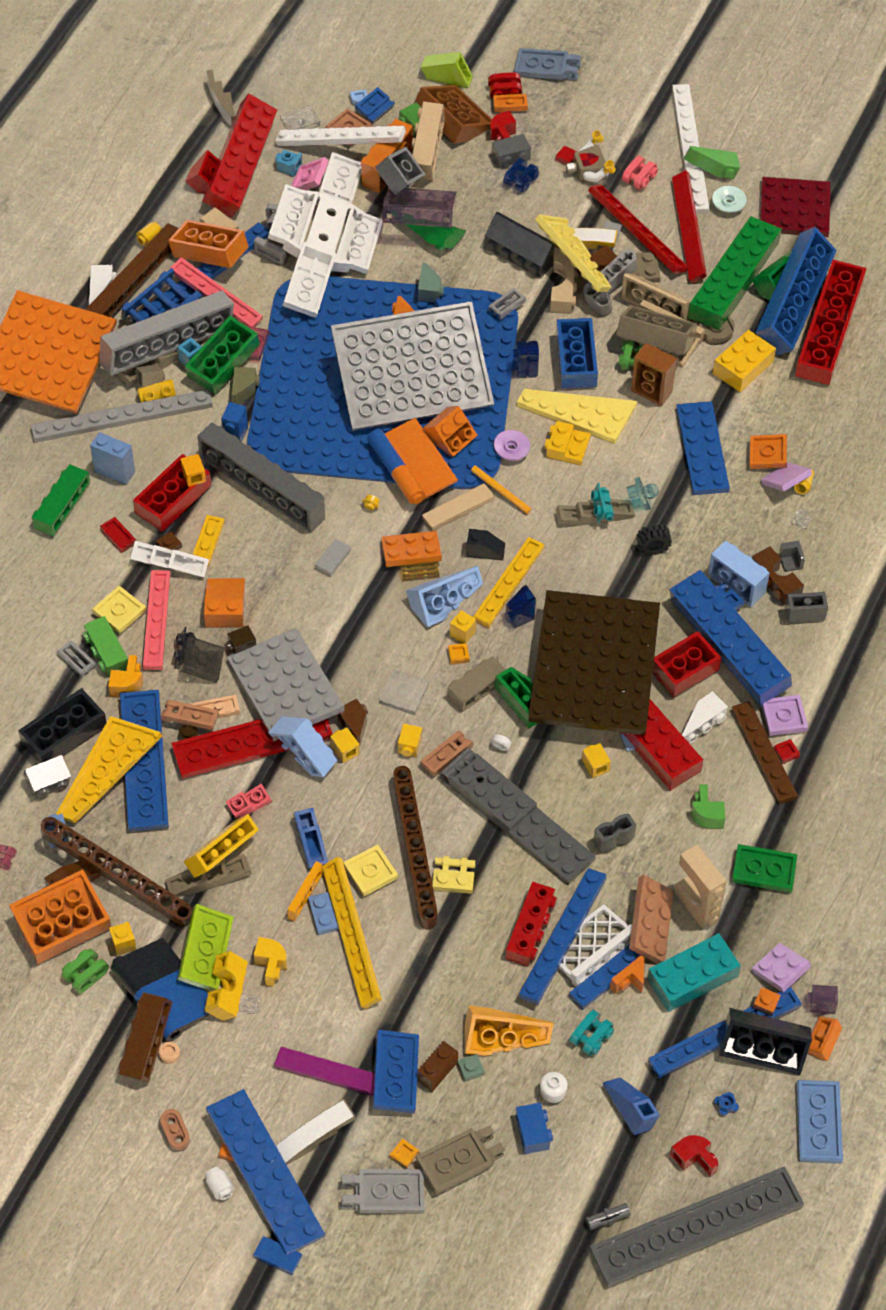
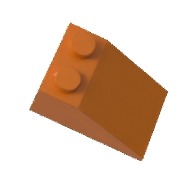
M207 578L204 606L205 627H244L245 578Z

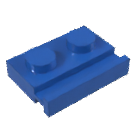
M377 87L357 103L354 109L373 124L394 107L395 102H392L389 99L390 97Z

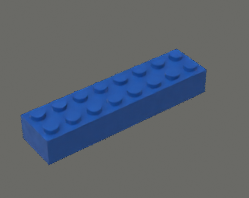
M816 227L799 234L755 332L760 338L776 348L775 354L777 356L794 349L837 251Z
M698 570L669 589L671 602L721 656L722 662L760 706L792 686V677L789 671L701 570Z

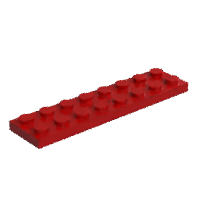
M261 719L171 743L182 779L290 750L289 748L285 750L281 746L283 742L280 739L273 741ZM328 719L312 725L315 731L322 736L323 741L329 740L330 736L333 735Z

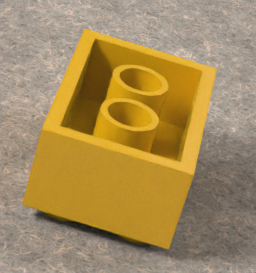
M747 330L714 360L713 374L737 391L742 392L774 362L776 348L750 330Z

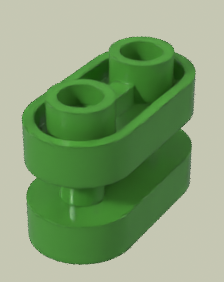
M633 340L623 341L621 352H624V354L620 355L618 362L622 370L628 371L629 366H634V359H631L632 353H638L643 345L636 346Z
M84 949L75 960L68 962L62 968L61 976L68 983L73 982L72 987L78 993H83L106 974L109 965L103 959L97 960L98 954L93 949Z

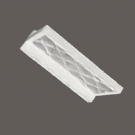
M604 904L585 918L579 929L580 933H577L575 937L579 938V945H571L568 949L579 950L578 957H567L566 953L559 966V969L572 980V984L575 987L630 944L632 924L628 926ZM605 913L609 916V921H597V917ZM586 926H594V933H582V930ZM597 926H609L608 933H597ZM611 926H620L624 930L620 933H611ZM582 938H594L593 945H582ZM596 938H608V942L605 945H596ZM581 950H593V954L590 957H581ZM566 962H578V966L571 971L566 967Z

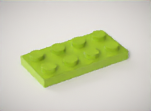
M199 904L193 907L177 980L209 991L219 989L220 978L212 973L216 955L227 951L233 916Z

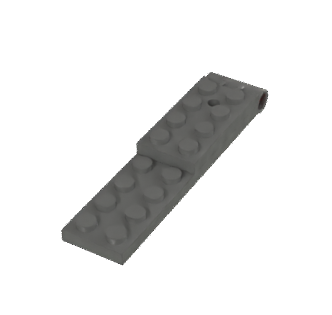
M466 748L439 773L443 782L451 786L567 885L595 860L596 856L537 808V803L471 749Z

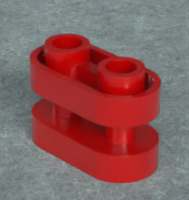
M495 73L488 77L489 95L492 99L493 95L523 93L521 76L518 73Z

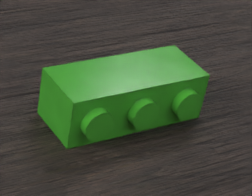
M103 616L84 624L85 632L83 637L86 643L91 644L92 647L90 649L94 658L98 657V665L101 671L106 672L108 678H110L111 670L127 671L128 658L106 617Z

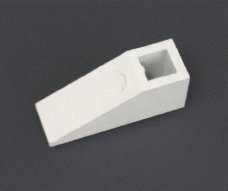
M713 691L697 702L682 734L690 744L699 735L708 733L712 726L722 723L727 717L728 706Z

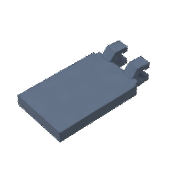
M519 48L514 72L518 73L521 77L577 80L578 68L581 66V56L568 55V51Z

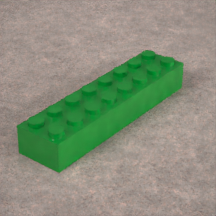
M750 216L690 302L688 318L720 330L752 284V280L758 275L779 244L782 229Z

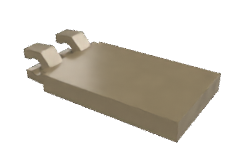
M490 1125L477 1132L470 1128L416 1155V1161L436 1195L492 1167L495 1160L504 1156L503 1152L505 1149L501 1143L488 1149L483 1144L494 1137V1131Z

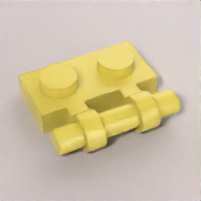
M444 856L443 858L435 857V865L443 866L442 870L434 869L433 890L473 894L474 872H467V868H475L476 860H468L465 857L461 859H453L450 856ZM449 866H452V867H461V870H460V871L449 870Z

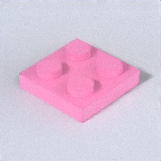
M323 157L299 166L291 186L301 190L318 187L323 174L326 172L329 161Z

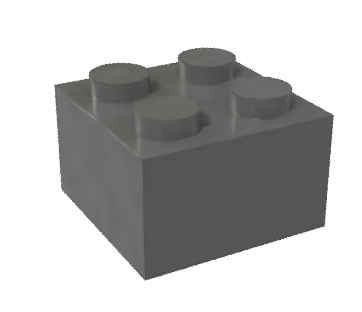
M407 147L389 155L375 167L394 195L413 186L426 175Z

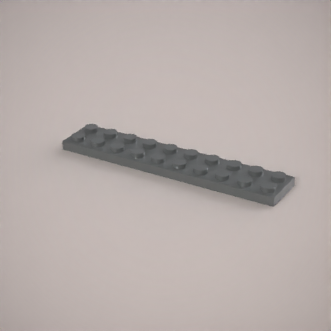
M784 1166L591 1245L589 1250L607 1288L802 1208L804 1202Z

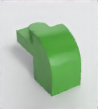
M699 784V790L695 792V802H692V818L704 828L724 829V802H708L707 784Z

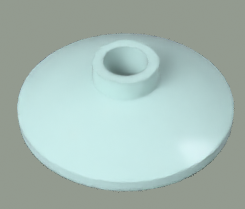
M723 186L714 192L712 201L714 206L720 211L735 213L745 207L747 198L741 189L734 186Z

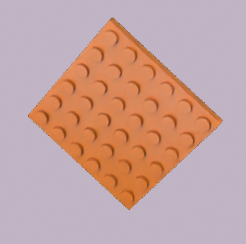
M17 290L0 326V391L77 414L99 364L100 337L113 332L117 324L116 319Z

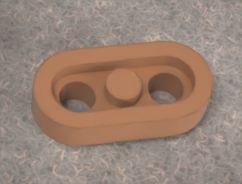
M174 1109L164 1111L160 1117V1122L170 1147L178 1151L184 1150L190 1143V1137L181 1114ZM170 1120L175 1121L172 1125L168 1124ZM178 1138L183 1139L181 1143L176 1142Z

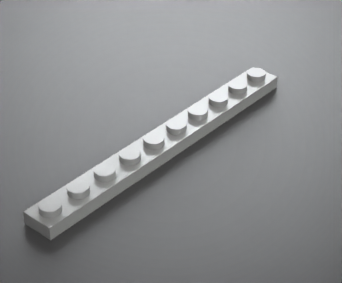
M209 389L31 424L34 441L37 443L212 408L213 403Z

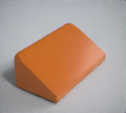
M819 1016L811 1033L812 1042L808 1054L825 1061L829 1060L842 1031V1026L838 1019Z

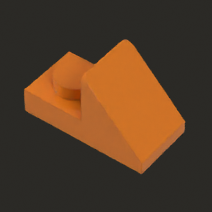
M642 955L611 979L610 989L615 994L620 990L624 991L631 983L640 992L643 991L644 957Z

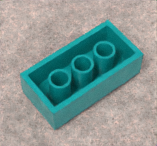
M718 933L649 968L647 980L667 1011L670 1012L737 978L741 965Z

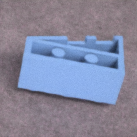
M282 716L268 732L272 737L276 735L283 742L281 746L285 750L289 748L296 755L294 759L311 776L324 777L337 762L333 751L326 746L322 736L315 731L311 721L307 718Z

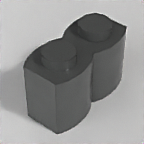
M630 814L619 815L612 822L602 823L595 828L593 842L599 852H608L614 849L617 844L628 843L635 837L636 823Z

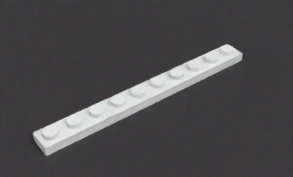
M689 84L673 85L672 92L684 168L690 174L696 214L709 213L703 169L684 160V156L690 146L699 147Z

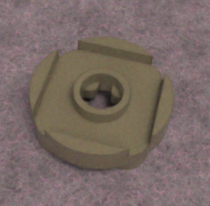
M728 316L727 321L720 330L706 326L701 322L699 327L705 329L704 339L706 342L714 344L732 339L735 324L733 319Z

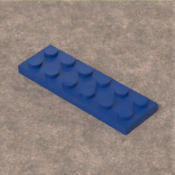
M712 401L677 404L676 411L693 495L729 492L730 486Z

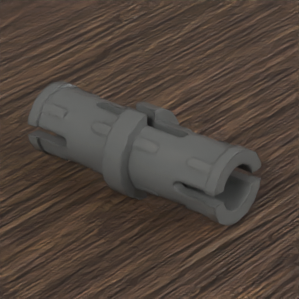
M624 1203L612 1209L605 1208L603 1212L586 1217L585 1220L589 1230L592 1231L606 1224L608 1226L613 1225V1222L630 1217L631 1213L628 1205Z

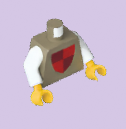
M595 130L592 133L593 140H589L584 147L574 153L573 163L566 164L567 174L577 173L580 181L597 183L600 180H607L608 172L613 174L616 171L614 162L612 160L605 162L599 145H596V143L604 141V137L599 130Z

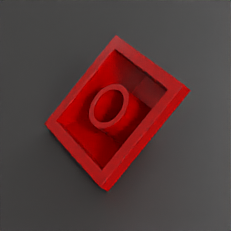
M206 150L190 169L185 182L195 191L205 194L218 158L209 150Z

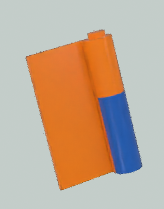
M416 418L387 433H384L382 429H376L367 436L368 442L410 504H419L429 496L458 482V479Z

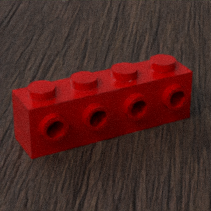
M532 881L506 949L507 960L529 967L531 960L536 959L538 953L537 943H542L545 931L542 930L544 925L548 926L551 914H549L550 909H554L558 897H555V888Z

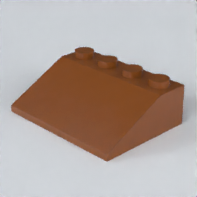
M456 85L420 88L414 103L417 102L421 108L423 101L444 105L445 122L442 133L451 142L456 144L467 142L490 129L492 119Z

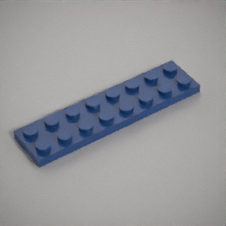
M159 690L120 693L122 720L159 731L162 734ZM162 736L125 773L129 832L169 828Z
M242 1089L207 1106L206 1112L286 1255L325 1237L322 1227L245 1090Z

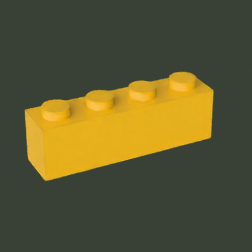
M249 814L244 815L233 821L183 862L193 877H198L208 872L258 832L259 829Z

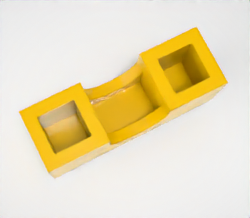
M231 951L216 955L212 974L220 978L223 988L208 992L205 1012L222 1021L237 1017L244 978L247 972V960Z

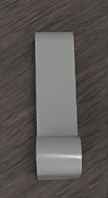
M633 250L623 251L601 271L611 285V289L608 292L595 291L591 287L592 284L590 282L584 286L585 302L598 314L606 316L612 312L613 308L609 293L623 282L625 273H633L637 269L636 253Z

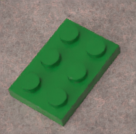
M738 844L732 883L792 893L798 854Z

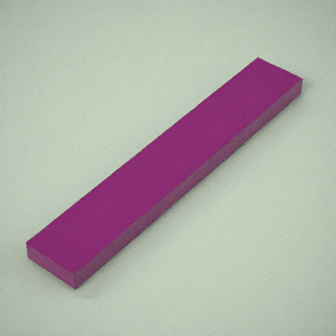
M280 1047L274 1068L373 1096V1072Z

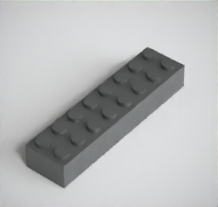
M211 422L197 435L199 456L203 461L308 532L312 533L325 520V501L320 492L314 491L305 482L299 481L293 474L287 473L278 464L272 463L263 454L254 451L250 445H245L239 441L235 435L229 434L223 427Z

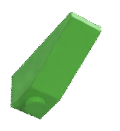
M690 146L684 156L685 161L717 177L734 179L740 169L737 152Z

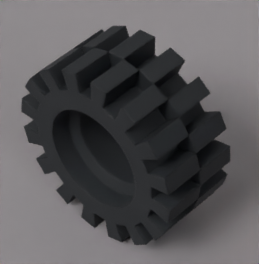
M656 523L654 526H651L650 524L647 525L648 528L643 527L636 534L640 552H643L645 555L647 553L648 555H652V553L658 555L657 552L663 553V550L667 551L668 547H671L672 539L669 528L666 525L659 524L658 526Z

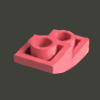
M262 784L245 794L242 791L226 801L235 818L250 814L272 802Z

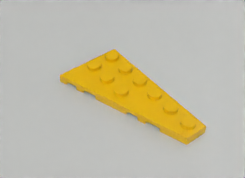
M110 716L56 814H63L65 821L75 824L163 736L161 732Z

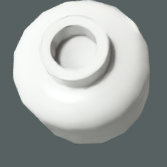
M559 1072L545 1074L540 1083V1094L543 1099L550 1103H557L563 1100L567 1094L568 1083L566 1078Z

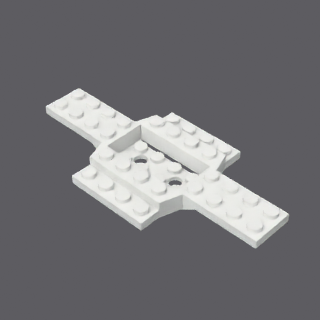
M332 152L319 192L301 190L285 184L268 235V239L284 244L282 249L297 258L282 306L316 318L331 271L348 273L349 269H353L367 274L383 220L366 214L352 204L362 172L361 162ZM315 205H317L318 207L314 216V220L307 241L304 242ZM327 211L335 212V216H329ZM347 216V219H346V222H345V226H344V229H343V232H342V235H341V239H340V242H339L337 251H336V253H335V249H336V246H337V243H338V240H339V236H340V233H341V230H342V227H343V224H344V220H345V217ZM319 236H326L328 241L320 240Z

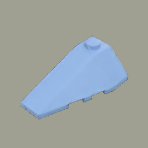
M475 566L420 584L406 590L411 609L424 625L429 627L446 619L447 615L453 609L459 607V604L465 598L472 595L483 582L479 567Z

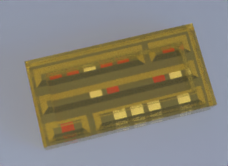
M438 562L400 566L402 582L440 578Z

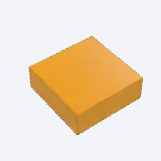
M467 643L448 645L451 665L470 663Z
M402 1138L390 1153V1158L407 1169L415 1160L416 1155L420 1153V1150Z

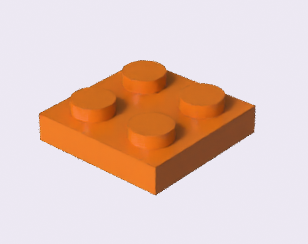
M787 434L750 436V469L787 467Z

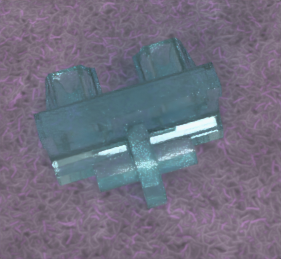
M640 477L634 478L636 484L626 487L633 507L635 509L644 506L646 511L650 510L651 507L647 499L655 498L659 493L657 485L652 483L644 487Z

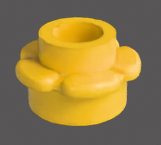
M367 494L365 499H362V502L365 503V508L374 510L379 508L380 500L373 495Z

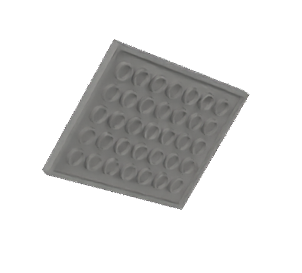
M472 301L331 326L352 431L406 422L413 418L434 417L445 408L451 406H460L462 411L494 406Z

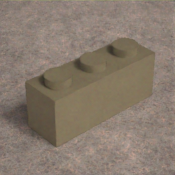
M493 656L487 660L485 659L473 670H468L459 680H454L448 686V698L464 712L495 690L496 675L506 669Z

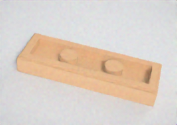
M236 695L189 703L218 710V718L240 714Z

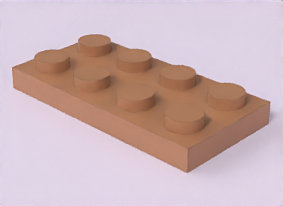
M642 875L638 878L629 949L659 964L665 961L674 891L650 877Z

